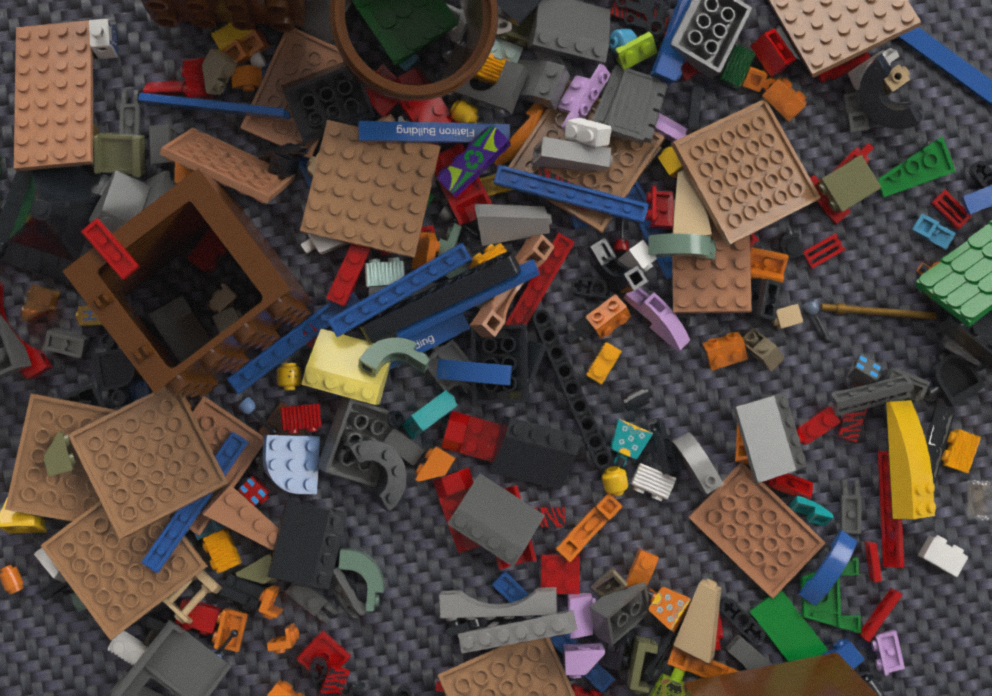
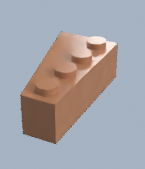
M230 484L224 486L201 511L203 515L274 550L279 528Z

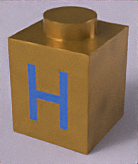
M78 306V311H76L75 315L78 326H103L89 306Z

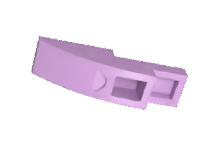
M639 287L624 296V300L652 322L650 328L675 350L680 352L689 343L690 338L682 323L655 293L648 295Z

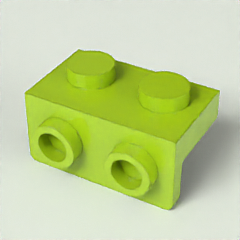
M650 32L615 49L618 56L616 60L623 70L658 53L653 35Z

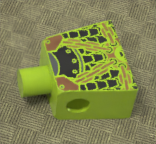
M674 667L671 676L662 673L648 696H686L684 682L682 681L685 671Z

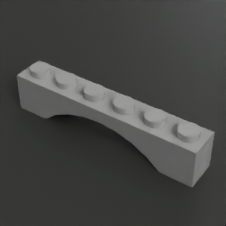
M557 587L537 588L521 600L506 604L481 602L468 596L461 590L441 591L439 595L440 618H446L447 621H454L457 618L464 617L465 620H475L477 617L491 620L495 619L496 616H503L504 619H513L515 616L534 618V615L546 616L558 612Z
M569 610L509 624L467 630L459 633L458 638L461 652L467 653L572 633L577 630L574 611Z

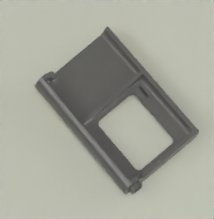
M169 620L110 696H137L150 678L158 681L176 696H209L231 666L178 624Z

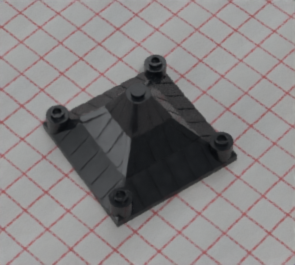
M78 166L16 171L0 215V261L72 285L63 273V270L94 247L81 231L90 224L89 218L111 177L95 174L93 171Z

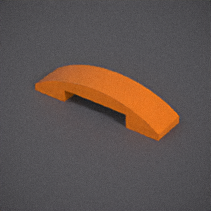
M533 104L526 112L529 119L509 140L511 146L493 162L497 167L516 156L547 110L546 107L539 104Z
M608 493L557 546L556 550L571 562L588 541L623 506Z
M673 646L667 662L668 665L704 678L739 672V670L713 659L707 663Z

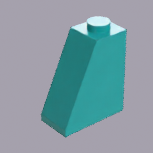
M445 390L411 415L402 425L412 440L458 406L454 396Z

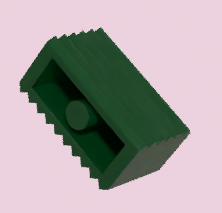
M734 44L720 74L717 75L719 76L717 82L738 91L749 70L755 52Z

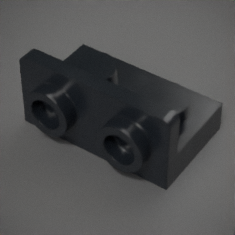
M634 631L626 633L613 646L603 641L605 654L600 659L599 665L619 671L627 670L631 664V648L635 643Z

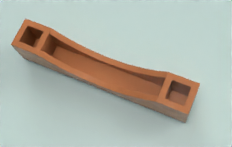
M543 234L534 235L526 240L515 258L519 265L534 259L537 267H539L546 261L555 246ZM522 284L484 303L470 324L482 338L496 337L505 323L511 301Z

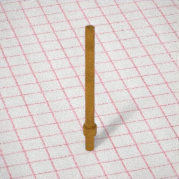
M821 303V311H830L843 315L845 313L927 320H936L937 317L935 312L850 306L845 303Z

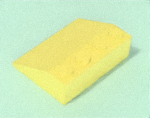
M320 329L306 365L301 385L378 405L381 402L391 361L386 363L377 375L373 377L358 368L359 358L366 349L374 344L373 342L369 343L366 340L347 335L336 337L334 332Z

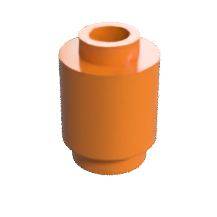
M10 564L0 569V581L4 590L8 591L9 595L24 588V582L17 566L12 567Z

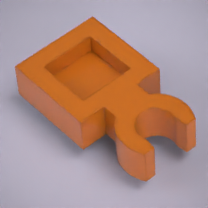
M750 66L742 86L760 92L761 88L767 90L769 85L776 81V78L771 77L767 79V72Z

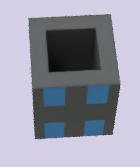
M860 354L852 362L847 377L862 386L875 383L880 378L879 370L881 365Z

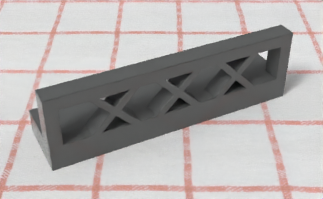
M907 375L832 393L834 414L838 416L886 404V402L911 397L910 391L914 390L913 382Z

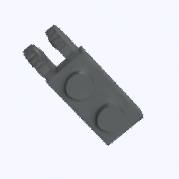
M122 90L119 134L140 135L141 105L138 100L139 90H134L133 104H128V91Z
M842 479L840 530L846 534H861L859 480H853V495H848V482L846 479Z
M337 567L333 571L330 587L349 617L355 620L359 616H363L366 609L363 602L358 601L354 590L349 586L343 572Z
M292 583L285 592L326 624H329L331 620L320 611L323 606L334 615L338 613V610L324 596L310 586Z

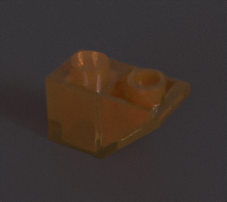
M32 284L26 294L28 298L26 305L21 309V321L31 323L54 311L60 292Z

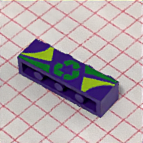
M494 125L486 127L476 141L473 140L467 145L466 151L458 154L448 168L445 167L439 172L437 179L455 199L511 146L509 140Z

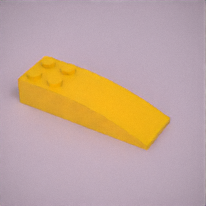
M912 401L886 402L893 519H919L935 516V486L930 456Z

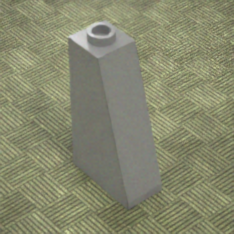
M542 137L533 148L532 166L604 172L611 166L613 156L610 155L611 148L593 147L583 143Z
M475 205L482 246L550 233L549 225H552L551 214L546 213L545 206Z

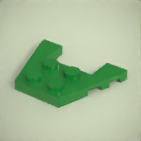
M851 557L840 576L859 575L858 557ZM817 571L801 577V590L808 579H812ZM840 576L816 606L801 597L803 617L861 633L860 615H841Z

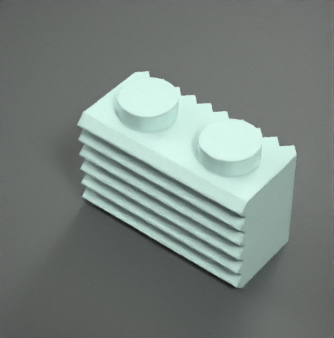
M388 258V262H380V259H371L369 263H365L367 288L388 286L405 276L404 262L400 261L399 258Z

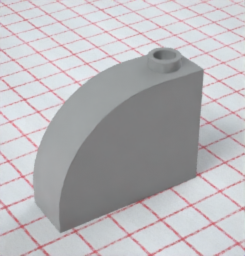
M687 432L672 441L701 492L708 494L724 485L708 456L691 433Z

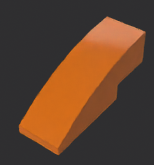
M254 29L241 40L236 39L222 51L238 63L236 67H239L248 62L255 53L259 51L262 53L268 49L270 44L261 30Z

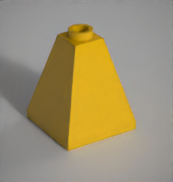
M6 499L0 512V530L8 534L46 533L47 528L43 516L5 510Z

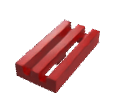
M946 189L930 203L956 230H959L972 217L971 214L967 215L965 208ZM943 197H945L965 218L963 219V218L943 199Z
M836 233L803 251V256L811 269L846 250L841 245L842 242L837 238ZM831 240H834L835 243L822 249L821 251L815 253L810 257L808 256L809 252L817 249L818 247L824 245L825 243ZM836 246L838 247V250L812 263L811 260Z
M866 541L864 544L869 578L874 582H881L882 575L877 543Z

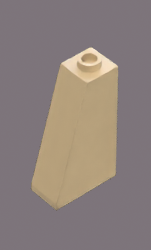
M682 169L681 172H678L673 234H698L710 236L711 239L712 232L707 210L686 171Z
M703 579L699 582L673 645L707 663L714 658L721 596V587L717 586L715 581Z

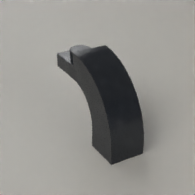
M605 238L587 248L596 262L594 268L602 279L615 290L630 293L648 282L639 265L627 267L618 260Z

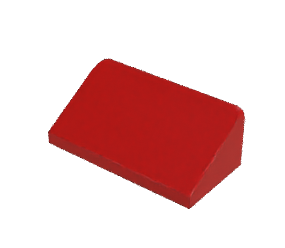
M185 81L149 82L143 88V93L165 96L184 95L183 85H185Z

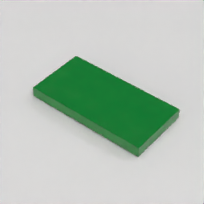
M782 590L773 599L768 596L749 611L788 662L821 656L828 651Z

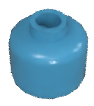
M631 29L614 30L609 38V47L614 54H617L615 49L626 45L628 42L636 39L637 36Z

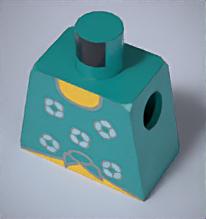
M617 419L610 449L618 452L614 463L624 467L628 457L637 460L653 433Z

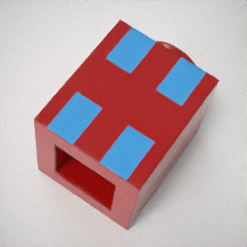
M255 475L251 476L238 489L253 506L263 505L270 498L268 494L271 491Z

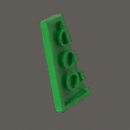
M943 136L877 179L882 187L879 189L881 197L885 198L956 172Z

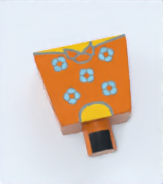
M661 587L658 593L649 588L648 596L651 605L648 610L669 630L675 633L686 615L692 599L665 587Z

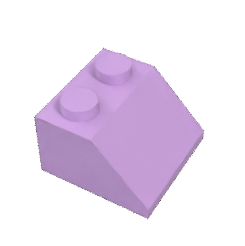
M591 593L568 594V611H574L577 630L569 633L570 638L593 635L594 627L590 607L596 602V599L592 598Z
M602 643L564 644L565 674L569 675L570 678H581V675H586L605 654Z

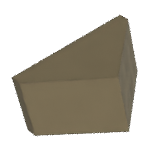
M612 567L591 588L601 598L622 590L628 584Z

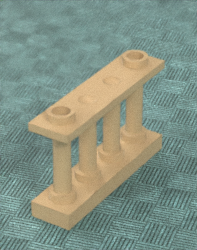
M203 570L163 602L176 613L174 617L178 621L191 624L193 620L188 614L207 593L213 592L218 594L222 587ZM199 579L203 583L201 585L202 588L181 610L174 601L193 580Z

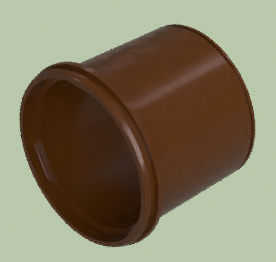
M347 0L330 1L332 35L347 69L368 90L395 100L423 101L435 99L459 89L482 68L492 50L497 34V0H459L466 18L467 42L465 52L457 69L450 77L433 84L419 86L403 85L378 75L362 61L353 48L346 29L345 3Z

